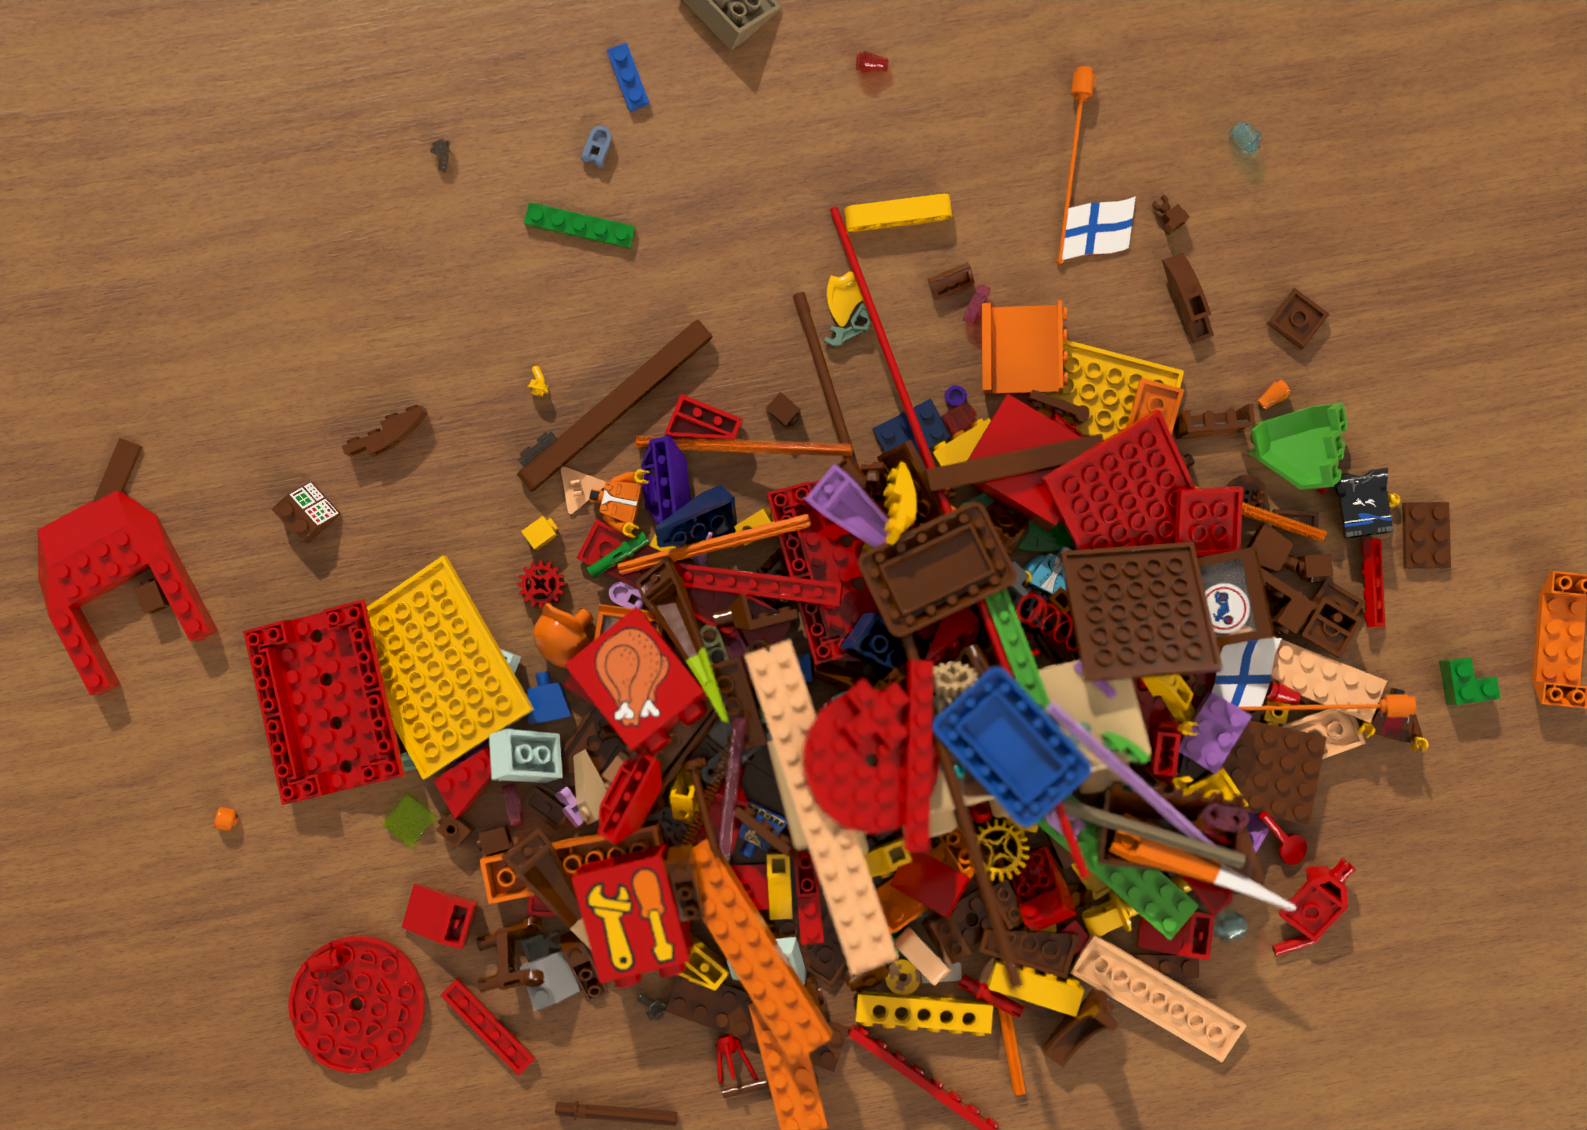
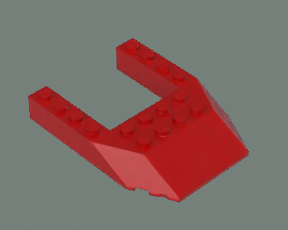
M117 490L92 503V500L38 529V579L48 616L90 696L102 695L119 686L120 682L80 607L151 569L189 641L199 642L218 632L158 516L141 506L140 503L127 496L124 492H118Z

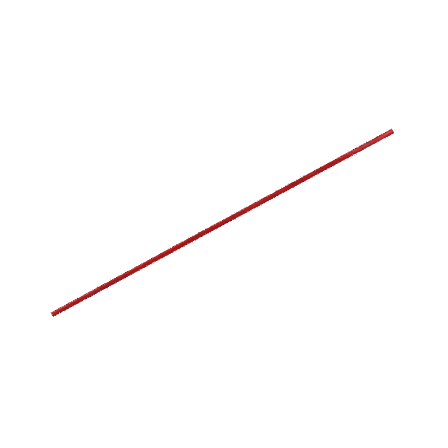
M832 207L830 213L927 469L935 468L838 207ZM945 490L937 491L936 495L945 515L951 512L952 509ZM986 599L977 602L1000 666L1015 679ZM1062 801L1054 806L1080 879L1090 877Z

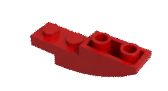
M801 851L794 857L801 945L824 943L818 871L811 851Z

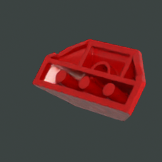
M640 751L636 756L621 764L599 806V835L616 844L641 828L662 788L659 760Z

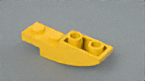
M900 462L896 469H891L887 478L890 483L884 491V496H886L884 506L890 508L888 515L891 516L884 528V531L887 532L885 542L894 545L902 532L905 533L915 520L916 515L915 488L910 472L903 462Z
M1179 675L1142 678L1152 696L1162 697L1176 721L1182 723L1191 721L1195 709L1190 702L1194 694Z

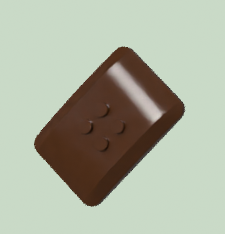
M978 502L968 503L900 535L894 545L885 542L861 554L858 559L859 569L891 634L897 637L906 636L1013 585L1017 578L1016 570L986 509Z

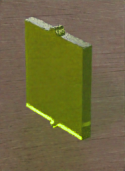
M407 794L382 825L395 834V838L401 839L411 848L436 816L424 807V803H419Z

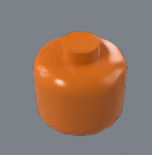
M220 807L215 817L214 828L230 831L232 826L237 825L238 817H235L236 811Z

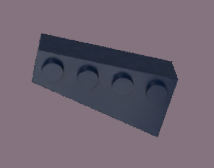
M877 612L864 613L839 648L888 674L904 662L908 664V658L900 637L891 634L883 617ZM924 655L919 657L920 660L926 661V657Z

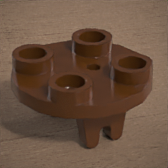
M1240 475L1231 479L1226 487H1243V502L1246 499L1247 505L1262 508L1263 510L1266 508L1268 491L1264 483L1257 477ZM1242 514V519L1250 518Z

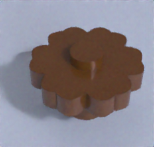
M887 963L853 975L851 970L846 972L844 980L851 991L859 992L865 988L870 989L882 982L881 979L888 976L890 969Z

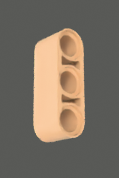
M910 926L893 941L902 954L934 986L951 971Z

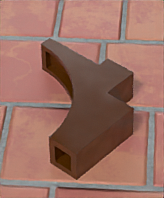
M1092 988L1079 1006L1077 1016L1066 1014L1041 1048L1044 1054L1063 1068L1075 1052L1091 1037L1103 1030L1109 1029L1114 1032L1119 1023L1114 1019L1115 1014L1112 1012L1115 1007L1110 1001L1112 997L1102 989L1097 992Z

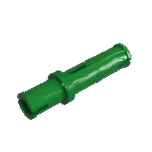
M642 531L628 542H622L620 547L591 566H588L587 570L593 579H596V577L627 557H633L635 552L650 544L645 533Z

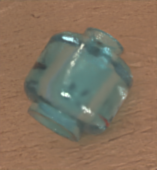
M1240 122L1231 129L1229 142L1238 154L1246 155L1249 153V155H1252L1260 149L1261 146L1259 144L1262 141V134L1253 123Z
M1229 911L1215 917L1213 934L1222 942L1231 943L1243 939L1248 930L1247 921L1238 912Z

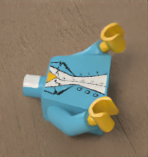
M1062 546L1057 556L1048 553L1046 555H1038L1028 561L1023 570L1029 577L1024 581L1023 587L1029 584L1050 596L1060 587L1066 591L1059 555L1061 551H1071V549Z

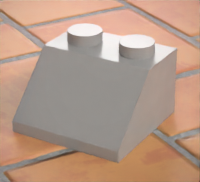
M561 950L525 962L520 967V970L530 968V970H541L544 972L543 985L538 987L526 986L534 1011L558 1003L581 991L579 983Z

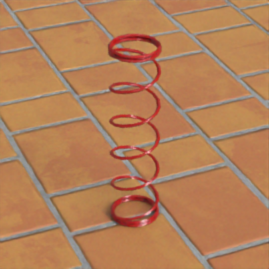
M1033 593L1024 596L1020 600L1016 613L1021 621L1029 622L1031 627H1037L1042 623L1041 632L1044 635H1050L1054 632V640L1057 643L1067 640L1066 647L1068 650L1073 651L1077 649V647L1072 649L1068 646V640L1074 631L1071 633L1072 620L1066 613L1058 612L1054 605L1046 604L1041 597ZM1028 598H1037L1039 606L1031 612L1029 619H1023L1020 616L1022 603ZM1042 606H1045V614L1042 621L1037 625H1032L1030 622L1038 617ZM1047 606L1053 607L1056 612L1046 617ZM1038 608L1037 613L1031 617L1032 613ZM1057 614L1058 621L1056 627L1050 633H1045L1043 631L1044 622L1051 615ZM1059 614H1063L1069 619L1058 625L1060 620ZM1070 622L1068 636L1064 640L1058 641L1055 635L1056 631L1062 624Z

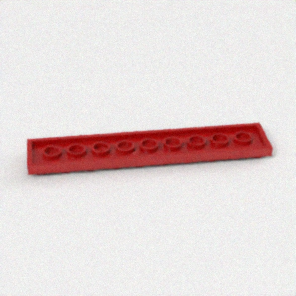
M596 519L577 559L592 565L620 547L622 542H628L632 538L615 531L610 525ZM647 544L635 552L633 557L630 558L629 556L623 561L661 551ZM678 560V561H674V563L685 564V563H683V562H681V561H679V560ZM617 564L605 573L638 589L635 582L651 568L621 575ZM686 587L695 618L716 628L713 613L727 610L740 595H743ZM746 595L753 620L756 619L757 614L769 612L770 616L779 614L777 609ZM792 621L753 631L736 628L735 625L718 630L748 645L757 640H765L770 646L782 643ZM761 644L755 646L758 650L765 649Z

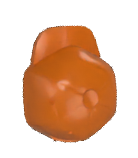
M546 603L543 606L542 615L534 627L533 634L535 645L540 654L553 665L567 668L564 664L590 644L584 628L593 621L591 612L580 608L579 612L572 616Z

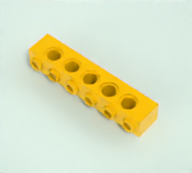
M862 990L857 991L855 1020L860 1022L862 1026H873V1023L882 1024V1027L895 1028V1025L904 1026L907 1030H918V1027L927 1028V1031L940 1032V1029H946L953 1034H962L963 1031H969L975 1036H985V1033H991L993 1005L979 1000L911 994L905 996L888 992ZM877 1005H882L885 1008L884 1012L880 1015L873 1013V1008ZM899 1007L907 1009V1013L902 1017L895 1014L896 1009ZM921 1009L929 1010L928 1017L924 1019L919 1018L917 1014ZM950 1011L952 1013L950 1019L946 1021L940 1019L942 1012ZM966 1013L974 1014L971 1022L962 1021Z

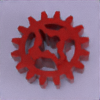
M539 560L538 566L531 562V569L524 567L523 570L526 574L518 576L522 579V583H517V586L523 589L519 592V595H526L523 601L527 603L531 600V607H535L537 603H539L541 609H543L545 603L553 606V600L560 601L558 594H565L561 590V587L566 586V583L561 582V579L565 576L564 574H557L560 568L556 566L552 569L551 562H548L546 566H544L542 560ZM538 570L548 571L544 575H538L537 573H535ZM528 579L531 580V588L529 590L527 586ZM536 579L541 581L546 580L544 585L546 586L547 590L542 588L538 589L539 583ZM554 579L556 580L555 591L552 589V581ZM539 594H545L546 596H548V598L536 599V596L538 597Z

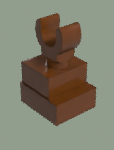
M1163 194L1161 200L1164 205H1158L1154 201L1152 207L1164 214L1162 220L1166 225L1163 229L1170 235L1184 225L1190 216L1179 204L1171 209L1168 204V197Z

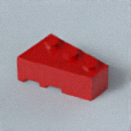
M490 746L433 780L455 819L467 813L477 798L483 794L488 784L493 781Z

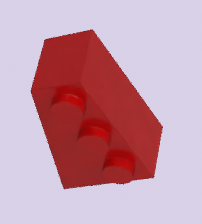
M681 394L664 435L671 436L672 438L677 437L678 439L679 437L680 439L685 437L686 440L687 438H691V440L692 438L694 440L695 438H699V440L700 438L702 440L706 438L708 441V438L709 440L714 438L715 441L716 439L718 441L719 439H723V441L724 439L726 441L730 439L732 442L733 439L735 442L743 425V419Z

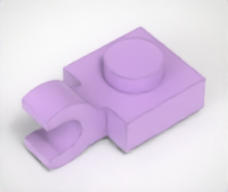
M565 787L556 793L555 796L561 803L566 805L562 811L576 828L584 821L579 815L576 798L571 790Z

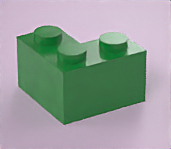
M1454 658L1439 661L1446 704L1461 705L1501 699L1497 677L1485 676L1475 678L1472 658Z

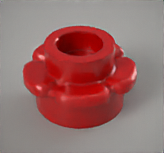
M984 802L976 803L972 806L970 817L974 818V821L978 823H984L991 819V809Z

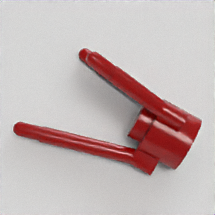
M734 1034L718 1037L715 1044L718 1083H723L722 1054L727 1058L731 1078H736L731 1057L732 1054L736 1053L735 1048H737L753 1079L757 1080L758 1077L741 1047L739 1038H735Z

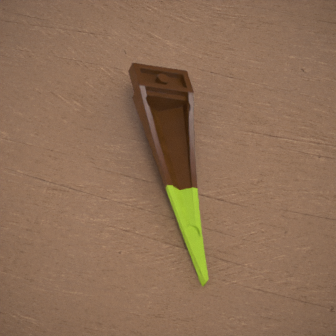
M666 556L635 582L644 603L664 628L695 674L721 720L728 722L683 578L679 576L672 558Z

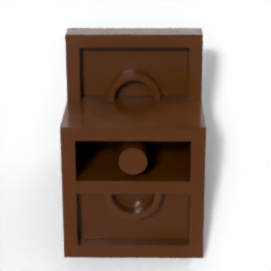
M1324 579L1311 600L1316 605L1306 618L1307 622L1299 636L1334 657L1341 658L1363 621L1357 614L1365 601L1332 581Z

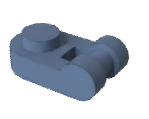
M596 126L592 129L582 152L581 161L595 163V166L599 168L604 166L612 143V135L608 128ZM593 147L600 150L598 155L592 153Z

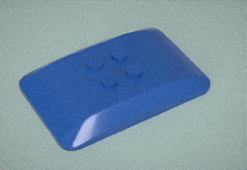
M1001 667L989 669L937 716L933 722L935 734L1011 817L1024 827L1034 825L1091 774L1092 766L1089 759L1017 681Z

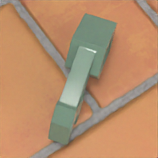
M864 304L860 305L850 321V327L844 329L831 326L830 331L835 333L836 337L830 339L826 336L824 342L832 347H841L842 343L861 333H866L871 324L866 306ZM858 317L867 322L864 324V327L855 326Z

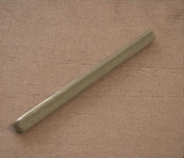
M1066 799L1061 800L1067 815L1235 867L1242 868L1245 863L1244 854Z

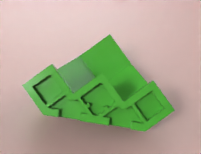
M1343 402L1307 407L1255 423L1256 426H1251L1250 440L1254 447L1247 453L1300 490L1333 487L1341 480L1342 471L1338 469L1339 460L1344 458L1345 450L1342 432L1347 431L1348 425Z

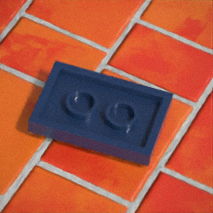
M931 398L913 407L929 449L951 438ZM905 412L872 429L884 453L911 439L918 454H921Z

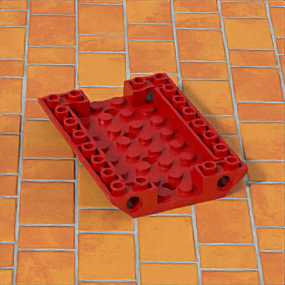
M820 480L811 483L808 481L766 493L774 522L805 514L809 516L811 521L810 527L778 535L789 576L843 583L841 606L797 601L815 665L851 655L839 648L864 613L877 612L882 617L858 566V559L861 556V549L865 542L822 515L805 500ZM885 501L877 502L888 515L890 508L884 506ZM847 535L851 537V547L845 548L841 545L840 539L842 536ZM855 578H861L864 581L862 590H856L853 587L852 582Z
M365 599L324 609L323 612L293 620H283L243 631L282 805L405 776ZM317 630L322 633V640L320 642L315 640V632ZM327 673L332 677V683L329 686L324 681ZM336 717H339L342 721L340 729L334 725ZM346 760H348L352 765V769L350 772H347L344 769V763Z

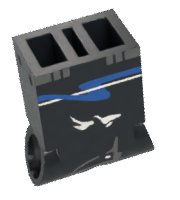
M1388 467L1369 470L1362 476L1350 473L1341 474V480L1334 485L1339 497L1345 539L1385 534L1393 531L1386 489Z

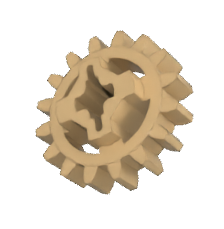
M949 661L947 665L940 663L939 667L933 666V692L936 691L937 696L944 694L945 698L950 696L957 699L959 695H962L978 680V673H975V668L969 669L968 664L961 666V662L956 664Z

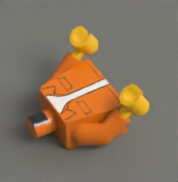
M641 469L636 472H626L613 477L610 482L605 483L604 491L591 489L589 502L601 504L599 512L603 514V520L615 531L631 538L636 537L631 534L632 529H639L635 523L643 491L642 483H649L648 480L643 479L644 474L649 473V471Z

